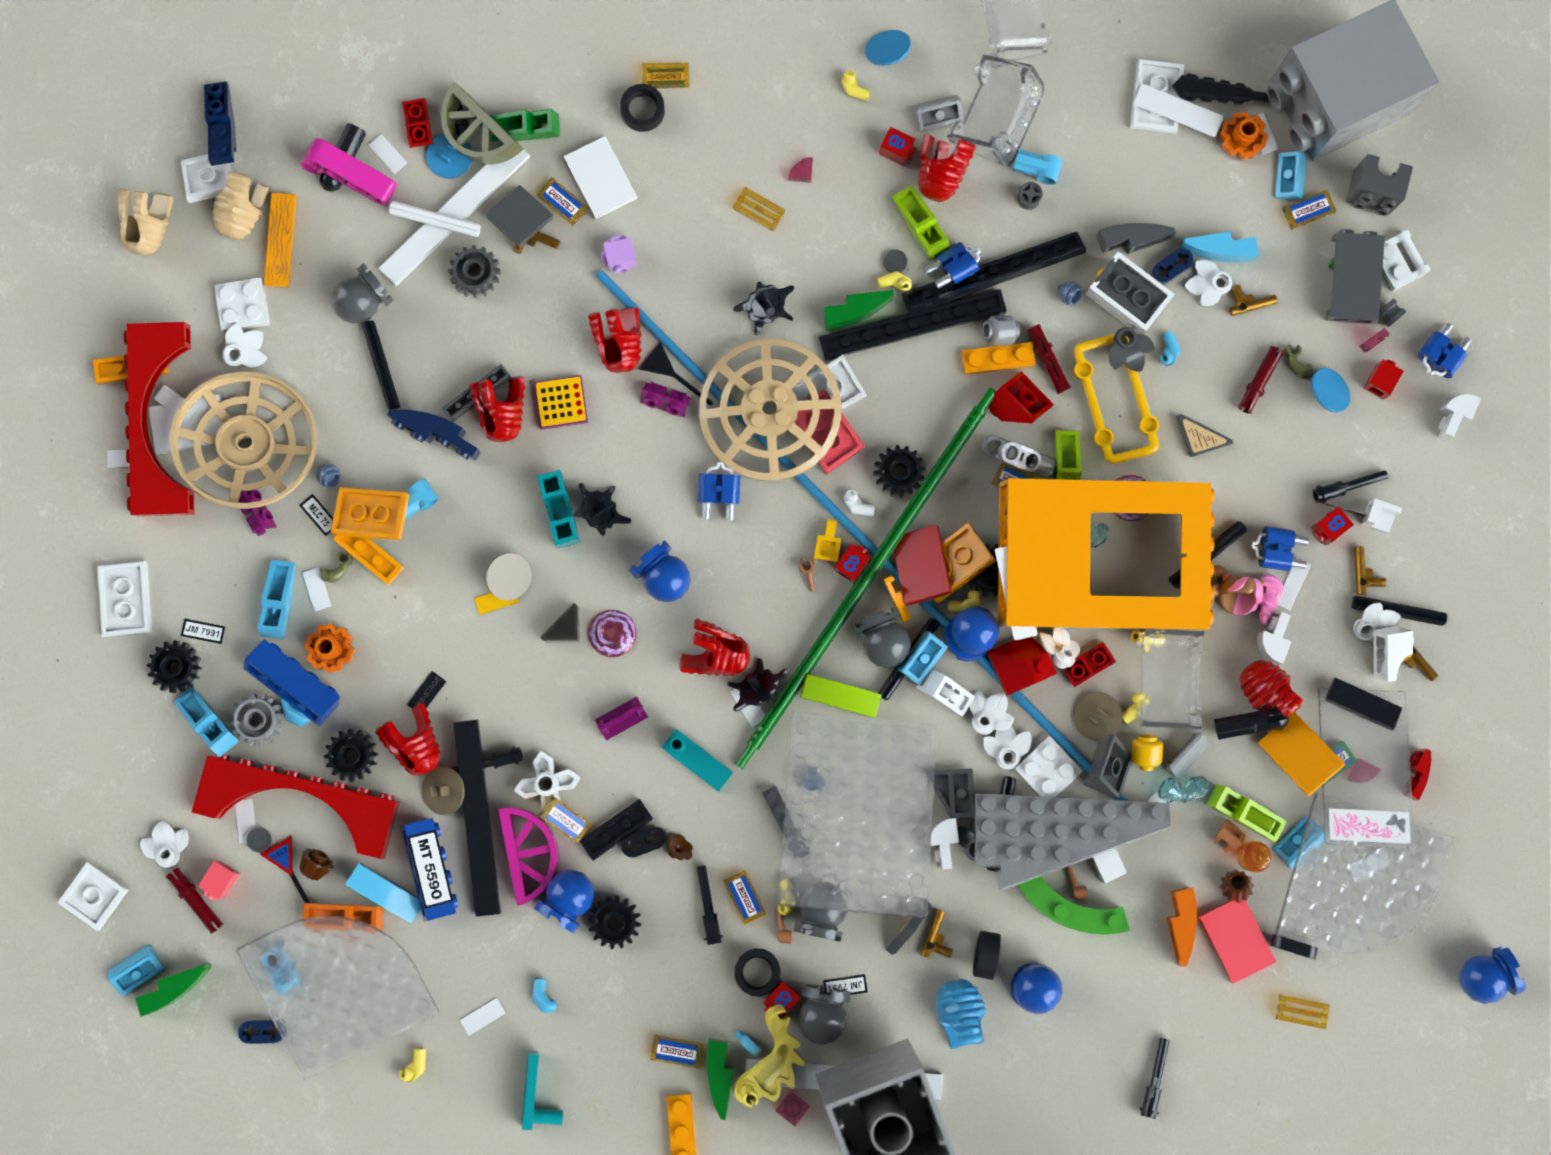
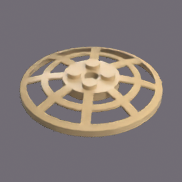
M782 339L755 340L740 345L728 352L708 374L699 401L701 429L713 453L724 465L734 472L760 481L790 479L814 467L833 445L841 422L842 404L835 378L827 365L806 347ZM770 345L791 348L808 358L799 368L784 360L771 359ZM761 346V360L746 364L736 373L726 365L737 354L750 348ZM815 364L827 378L832 390L833 399L819 400L815 385L807 375ZM772 366L785 368L792 371L793 374L785 383L772 379ZM762 367L763 380L756 382L752 386L741 378L750 370ZM720 372L729 379L722 392L720 407L706 409L709 388L714 377ZM800 380L807 386L812 400L797 401L792 389ZM736 385L745 393L741 405L727 406L729 394L732 387ZM767 402L776 404L777 409L774 414L767 415L763 412V406ZM820 409H834L831 430L821 447L811 438L818 424ZM812 410L811 421L804 432L795 424L798 411ZM742 415L747 427L739 437L732 430L728 416ZM721 417L724 430L733 442L725 454L713 440L708 428L707 419ZM790 431L798 438L792 445L777 450V436ZM754 433L767 437L768 451L755 449L747 445L746 442ZM803 445L807 446L815 454L800 466L779 472L778 457L789 455ZM740 450L756 457L768 458L770 473L749 470L732 460Z
M242 371L214 377L194 389L181 403L174 415L169 442L176 470L192 491L205 500L220 506L249 509L274 503L287 496L300 485L313 465L317 452L318 437L312 412L305 400L295 389L270 375ZM251 382L249 396L233 397L219 402L212 393V390L230 383ZM260 384L268 385L281 391L295 403L283 412L275 404L259 398ZM201 397H204L211 409L201 418L196 431L181 428L182 422L190 408ZM248 404L246 415L231 418L225 411L226 408L235 405ZM257 406L268 409L277 417L266 424L263 420L256 417ZM300 410L305 416L309 427L310 446L296 445L295 431L290 419ZM217 415L223 423L217 434L204 433L207 424ZM283 424L288 433L289 445L275 444L273 432ZM179 437L194 441V454L200 467L189 473L185 471L180 459ZM244 438L252 441L251 446L248 448H241L238 446V443ZM201 443L215 445L218 457L206 463L202 455ZM273 453L287 455L283 464L275 473L266 464L271 459ZM294 455H308L301 474L290 486L286 487L279 478L289 468ZM225 464L227 467L235 470L233 482L222 479L213 471ZM259 469L266 478L256 483L243 484L245 472ZM207 475L209 479L218 485L231 489L228 501L206 493L193 481ZM271 484L278 492L277 495L261 501L238 503L241 491L257 490Z

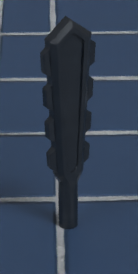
M1187 74L1186 76L1182 75L1172 85L1177 95L1186 101L1201 99L1202 102H1211L1212 100H1217L1218 103L1225 104L1228 101H1233L1237 105H1242L1244 102L1252 100L1270 103L1267 92L1254 91L1246 87L1245 84L1238 82L1233 85L1227 80L1217 82L1214 78L1204 77L1201 79L1197 75Z

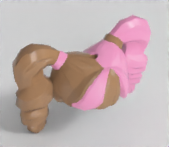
M1214 565V574L1211 576L1214 597L1213 600H1210V610L1214 606L1215 597L1219 598L1220 604L1228 613L1236 616L1251 613L1259 605V620L1262 625L1267 626L1278 607L1279 602L1277 600L1283 594L1282 581L1275 575L1268 574L1258 579L1232 575L1224 567ZM1218 578H1222L1223 582L1221 585L1217 582Z

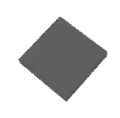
M519 185L486 214V218L520 248L553 219V214Z

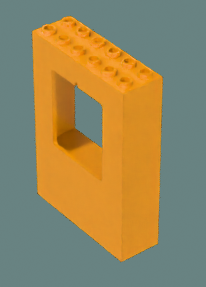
M1008 478L999 482V548L1007 546L1006 600L998 568L999 627L1209 630L1214 620L1213 611L1210 610V600H1213L1214 588L1211 586V576L1214 574V563L1211 561V552L1214 550V538L1211 537V527L1214 526V514L1211 513V503L1214 502L1215 492L1214 489H1211V483ZM1091 513L1179 514L1181 516V554H1185V557H1181L1180 596L1091 595Z

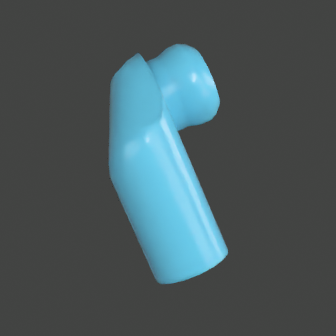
M1173 331L1161 335L1166 347L1159 359L1165 366L1172 365L1180 353V348Z
M284 699L280 700L285 719L288 722L297 726H304V724L310 723L311 720L303 715V713L296 710Z
M534 978L533 1002L543 1013L554 1012L557 1004L555 1000L549 999L545 994L546 979Z

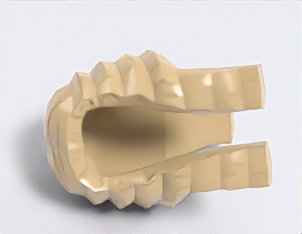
M229 171L226 186L215 197L216 201L212 211L214 215L212 221L217 232L234 240H241L246 235L251 234V229L255 228V223L259 220V216L262 215L261 208L269 187L257 184L250 203L248 195L252 179L243 174Z
M119 189V196L117 198L118 216L121 219V241L125 249L139 255L153 254L161 247V241L164 240L163 234L166 232L165 227L169 224L168 218L170 217L169 211L172 209L174 201L173 196L162 193L154 194L152 205L148 211V194L143 191H135L133 203L134 216H130V190Z

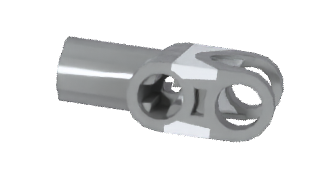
M994 435L987 436L982 442V451L986 456L1043 478H1048L1055 469V459L1018 443ZM995 440L996 448L993 452H989L988 444L990 441Z

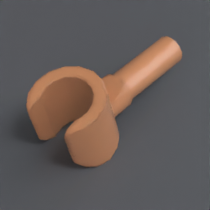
M810 556L809 566L803 564L802 558L800 560V570L806 574L810 592L816 590L812 576L815 561L812 556Z
M1072 867L1066 868L1072 885L1073 898L1075 900H1085L1088 897L1086 886L1078 887Z
M775 910L779 929L778 940L780 943L790 944L792 930H784L783 915L778 910Z

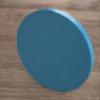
M884 31L874 36L867 43L865 54L872 64L879 66L891 65L899 62L909 53L911 41L909 36L903 31Z
M444 133L436 136L433 139V144L427 147V163L430 169L442 178H457L466 173L472 164V160L464 156L449 143ZM467 141L463 146L468 150H472L470 143Z
M1329 368L1319 369L1313 374L1311 387L1319 404L1326 410L1334 413L1345 410L1350 403V391L1345 380L1336 371Z

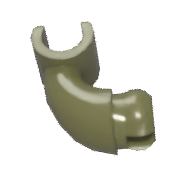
M1288 345L1284 353L1288 357L1291 370L1300 377L1311 376L1313 374L1312 365H1305L1297 360V356L1302 351L1301 346L1297 345L1295 347L1296 353L1292 354L1290 352V345Z
M339 552L337 554V561L340 563L339 567L331 570L323 569L321 580L328 583L339 581L347 572L348 566L352 564L353 556L349 554L348 560L342 562L343 553Z

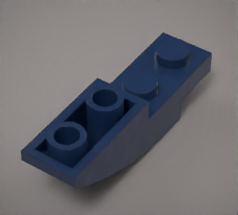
M227 81L204 85L205 120L208 125L209 163L211 166L233 163L234 152H237L229 84Z
M389 410L387 413L392 419L390 422L392 425L402 431L404 428L412 431L410 436L421 443L424 440L431 443L435 436H437V442L447 448L449 445H452L457 449L456 453L466 460L469 457L476 460L481 453L478 448L462 439L466 433L462 427L440 416L415 410Z

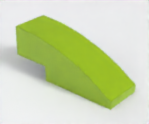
M912 185L892 196L905 223L930 261L935 259L936 255L950 248L949 239L937 224L936 217Z
M1055 431V479L1081 480L1082 466L1079 431Z
M806 674L800 698L862 716L876 718L882 695Z
M1216 784L1206 803L1208 807L1275 843L1287 821L1251 799L1245 798L1227 786Z

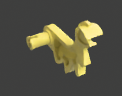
M783 1005L772 1006L765 1014V1022L774 1040L775 1046L773 1051L738 1077L733 1085L736 1099L747 1107H753V1102L756 1106L759 1099L763 1096L772 1102L777 1101L781 1092V1082L791 1089L794 1088L795 1075L792 1063L800 1066L805 1065L802 1057L794 1050L800 1047L799 1040L787 1033V1026L790 1022L789 1015L784 1019L778 1017L779 1013L786 1012Z

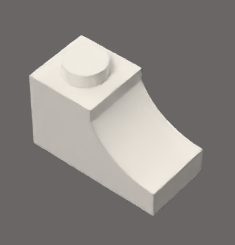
M1400 626L1374 630V677L1387 682L1396 681L1400 664L1408 655L1413 654L1414 638L1412 630Z
M932 669L921 684L916 686V689L961 717L964 716L975 697L946 675Z

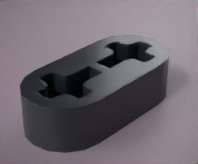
M652 827L628 836L622 842V851L627 857L634 858L659 849L666 843V833L659 827ZM653 831L657 834H662V838L659 839L660 844L658 845L655 842L646 844L645 839L650 838ZM630 840H633L634 843L643 842L642 846L636 848L637 853L635 854L626 849L629 846Z
M1273 934L1270 944L1272 947L1314 960L1318 952L1317 947Z

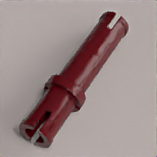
M1038 324L1029 328L1027 333L1036 348L1034 352L1036 355L1039 354L1057 394L1070 389L1071 386L1052 350L1053 345L1051 342H1048L1041 325ZM1050 362L1052 363V365H1053V367H1054V369H1055V371H1056V373H1057L1059 379L1057 378V376H1056V374H1055V372H1054V370H1053V368H1052Z
M1269 347L1252 382L1247 384V391L1237 406L1239 410L1244 408L1242 412L1251 414L1259 397L1264 395V388L1281 356L1284 354L1282 350L1277 352L1278 347Z
M177 867L173 872L178 877V880H176L172 873H169L166 879L179 892V898L187 902L210 931V934H213L217 930L211 922L213 921L218 928H221L224 923L220 921L195 890V884H191L180 871V868Z

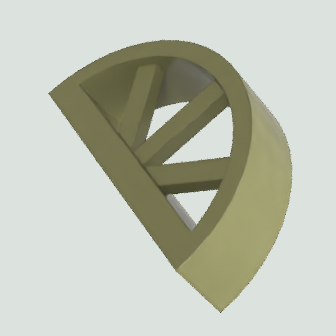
M456 82L450 86L442 103L441 124L447 140L456 150L470 160L480 164H499L512 159L524 149ZM461 102L469 109L468 111H457ZM476 118L458 138L456 120ZM482 126V152L466 149L463 145ZM491 132L504 145L490 150Z

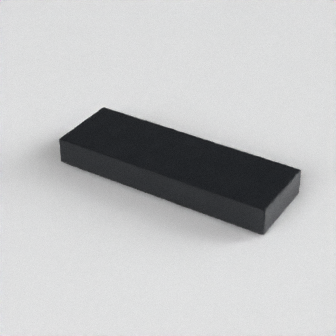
M1336 677L1332 680L1324 700L1391 731L1395 729L1402 711V707Z
M638 799L581 839L580 843L594 861L653 820V817L642 801Z

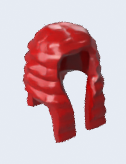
M925 134L920 151L919 190L926 198L936 202H943L955 195V191L959 188L958 183L963 181L962 176L966 174V168L970 165L969 160L973 158L976 146L969 141L960 139L955 150L948 157L950 144L939 140L937 141L934 159H931L930 156L935 137Z
M630 307L620 311L617 309L606 311L605 314L611 335L605 338L600 312L590 313L588 315L589 325L594 336V342L600 351L599 357L602 358L601 361L606 369L613 373L633 370L641 359L639 354L642 351L640 348L642 334L639 325V308Z
M515 376L509 379V391L504 402L497 401L491 380L481 381L480 386L479 382H472L469 385L472 403L475 405V410L479 412L480 425L487 439L500 443L511 441L518 436L519 431L522 429L521 424L523 420L521 416L523 415L522 407L524 406L522 400L525 397L523 391L526 389L523 376Z
M698 618L694 620V629L712 634L713 637L699 632L694 633L693 644L705 648L706 651L699 655L682 654L679 664L680 671L689 674L698 673L699 675L705 673L708 676L712 674L719 676L722 674L724 677L728 675L733 677L736 674L742 673L747 668L750 660L748 643L741 637L730 634L728 631H723L721 627H716L715 624L708 621H701Z
M1253 661L1240 675V689L1244 691V696L1248 698V702L1252 704L1253 709L1261 711L1274 706L1286 717L1296 712L1304 702L1301 697L1292 691L1290 675L1281 670L1279 665H1273L1272 661Z
M423 703L416 704L411 710L416 719L417 731L413 736L403 737L392 721L384 723L383 726L378 727L375 731L384 747L389 749L391 754L395 755V759L400 761V765L404 766L405 771L414 776L424 775L435 769L439 764L441 753L439 744L435 742L434 728L430 726L429 712Z

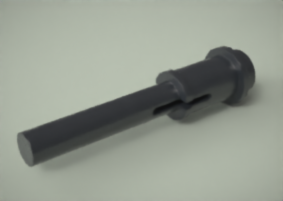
M1386 470L1344 483L1338 481L1323 487L1318 485L1316 489H1313V498L1316 503L1324 504L1329 499L1344 496L1347 491L1388 479V474Z
M512 746L510 750L492 753L491 757L483 759L484 768L494 766L496 769L513 763L519 765L523 761L521 748ZM458 766L450 767L459 774Z
M706 865L698 866L696 868L705 914L702 916L706 934L704 941L707 940V945L722 943L721 938L723 935H720L718 914H714Z
M1160 1038L1150 1086H1146L1143 1107L1139 1109L1142 1110L1141 1116L1155 1119L1156 1114L1159 1115L1157 1109L1162 1092L1159 1088L1170 1040Z

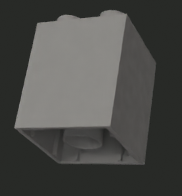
M1390 0L1293 46L1269 80L1271 85L1267 86V95L1273 108L1278 112L1285 110L1292 126L1289 127L1288 133L1294 148L1298 152L1306 150L1313 162L1411 115L1439 84V80L1396 0Z
M908 1038L815 1074L825 1108L843 1155H955L923 1067Z

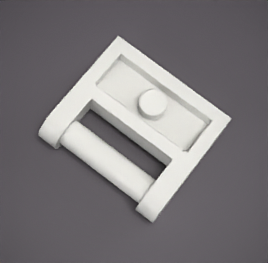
M1405 230L1384 242L1382 275L1392 291L1431 271L1429 265H1425L1410 239L1412 235L1409 230ZM1402 243L1417 269L1416 271L1411 272L1397 244Z

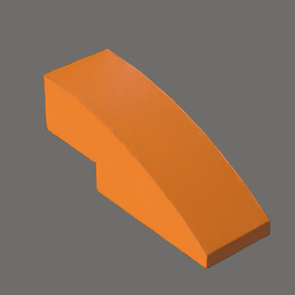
M1192 887L1170 891L1176 915L1166 917L1177 965L1181 967L1188 965L1196 937L1197 905L1194 888Z
M304 903L302 928L382 931L384 908L372 905Z

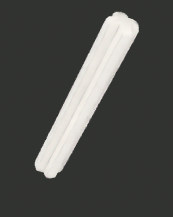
M392 201L389 207V212L392 215L473 237H478L481 231V226L478 223Z

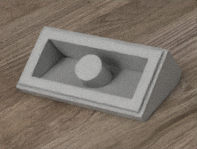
M957 95L912 106L919 132L964 121L961 99Z
M1202 732L1195 733L1164 766L1175 779H1179L1207 749L1209 743Z

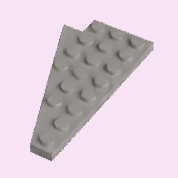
M976 793L974 796L975 867L999 868L1000 890H1005L1168 830L1170 828L1169 803Z

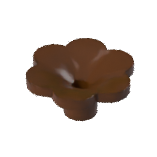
M678 834L668 837L669 844L667 848L671 858H677L678 860H690L692 858L691 851L693 847L690 842L686 841L684 836Z

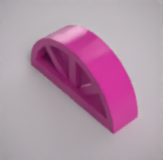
M502 808L498 809L518 906L536 899L547 889L549 881L556 875L558 869L559 849L552 830L537 815L522 809ZM512 814L529 819L517 837ZM536 824L546 836L549 845L519 851V847ZM548 852L551 854L550 866L546 877L521 861V858ZM524 872L541 883L529 895Z

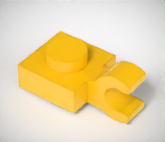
M827 519L825 536H817L814 559L838 562L841 538L834 537L837 521Z

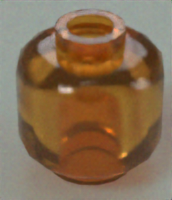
M1247 841L1237 850L1236 858L1242 869L1247 872L1258 873L1268 868L1271 863V852L1267 845L1260 841Z

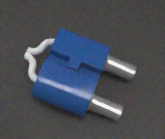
M958 242L936 255L937 261L925 267L924 270L927 275L940 268L946 273L945 276L934 282L938 289L951 281L957 284L980 270L977 263L980 260L979 253H981V250L971 246L965 247L961 242ZM967 250H970V251H972V252H976V253H975L976 260L973 258V256L970 254V252H967Z
M1448 322L1445 323L1440 332L1435 331L1432 333L1418 353V357L1423 361L1424 366L1427 368L1426 373L1429 376L1436 374L1445 378H1452L1467 357L1465 350L1472 340L1469 337H1464L1459 345L1451 344V339L1447 335L1453 326ZM1431 364L1435 367V371H1431Z
M717 462L716 466L708 468L706 474L699 473L698 502H702V519H710L711 503H725L726 520H734L735 504L740 502L741 475H733L732 469L725 467L723 462ZM721 466L723 470L729 471L730 475L710 474V472Z
M1265 526L1262 533L1258 535L1257 540L1251 543V548L1255 550V555L1259 559L1260 567L1290 571L1291 567L1306 568V561L1293 559L1294 553L1291 552L1295 544L1307 546L1309 538L1295 536V531ZM1261 539L1260 544L1262 545V550L1259 551L1258 547H1256L1255 545H1257Z

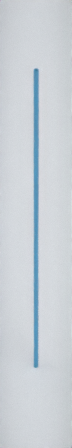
M603 270L596 275V278L626 308H639ZM639 308V321L704 385L708 376ZM712 382L709 392L720 402L723 391ZM728 398L727 406H737ZM742 415L734 416L745 428L747 427ZM754 433L753 436L768 450L767 437ZM787 456L778 457V461L787 470L797 467ZM804 473L795 476L799 483L873 556L878 548ZM888 559L883 567L900 583L898 569ZM930 600L920 602L919 604L945 629L950 620ZM984 655L976 661L1000 684L991 662ZM1020 691L1011 694L1010 696L1088 773L1091 763ZM1122 794L1119 799L1112 798L1113 800L1128 801Z

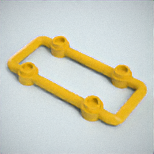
M1114 333L1077 344L1074 348L1076 365L1073 373L1075 378L1081 380L1097 431L1093 437L1094 443L1102 448L1103 455L1109 463L1118 464L1151 455L1158 450L1159 441L1156 432L1159 429V421L1150 414L1138 372L1129 369L1123 364L1122 367L1127 368L1142 417L1139 423V430L1148 437L1149 445L1113 454L1110 444L1114 440V435L1110 429L1105 428L1090 378L1094 369L1092 364L1085 360L1083 351L1114 343ZM1126 336L1121 337L1123 343H1129Z

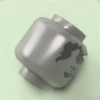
M1008 315L991 316L983 326L984 339L992 346H1011L1020 335L1019 324H1016L1015 319Z

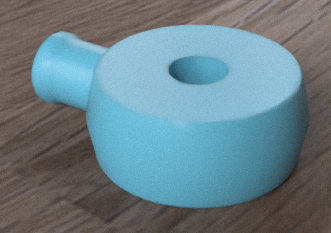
M741 1030L735 1034V1037L740 1040V1043L754 1056L760 1054L761 1046L751 1037L745 1035Z

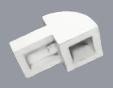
M1464 394L1445 403L1438 412L1445 415L1438 427L1441 430L1438 438L1445 441L1453 438L1460 423L1466 424L1473 419L1481 398Z
M1283 612L1276 614L1269 621L1267 629L1270 632L1262 631L1258 634L1257 645L1261 655L1267 661H1272L1274 665L1284 663L1291 641L1283 638L1291 615Z
M956 818L946 819L937 823L928 837V846L938 845V850H934L936 865H940L941 869L952 868L949 844L959 843Z

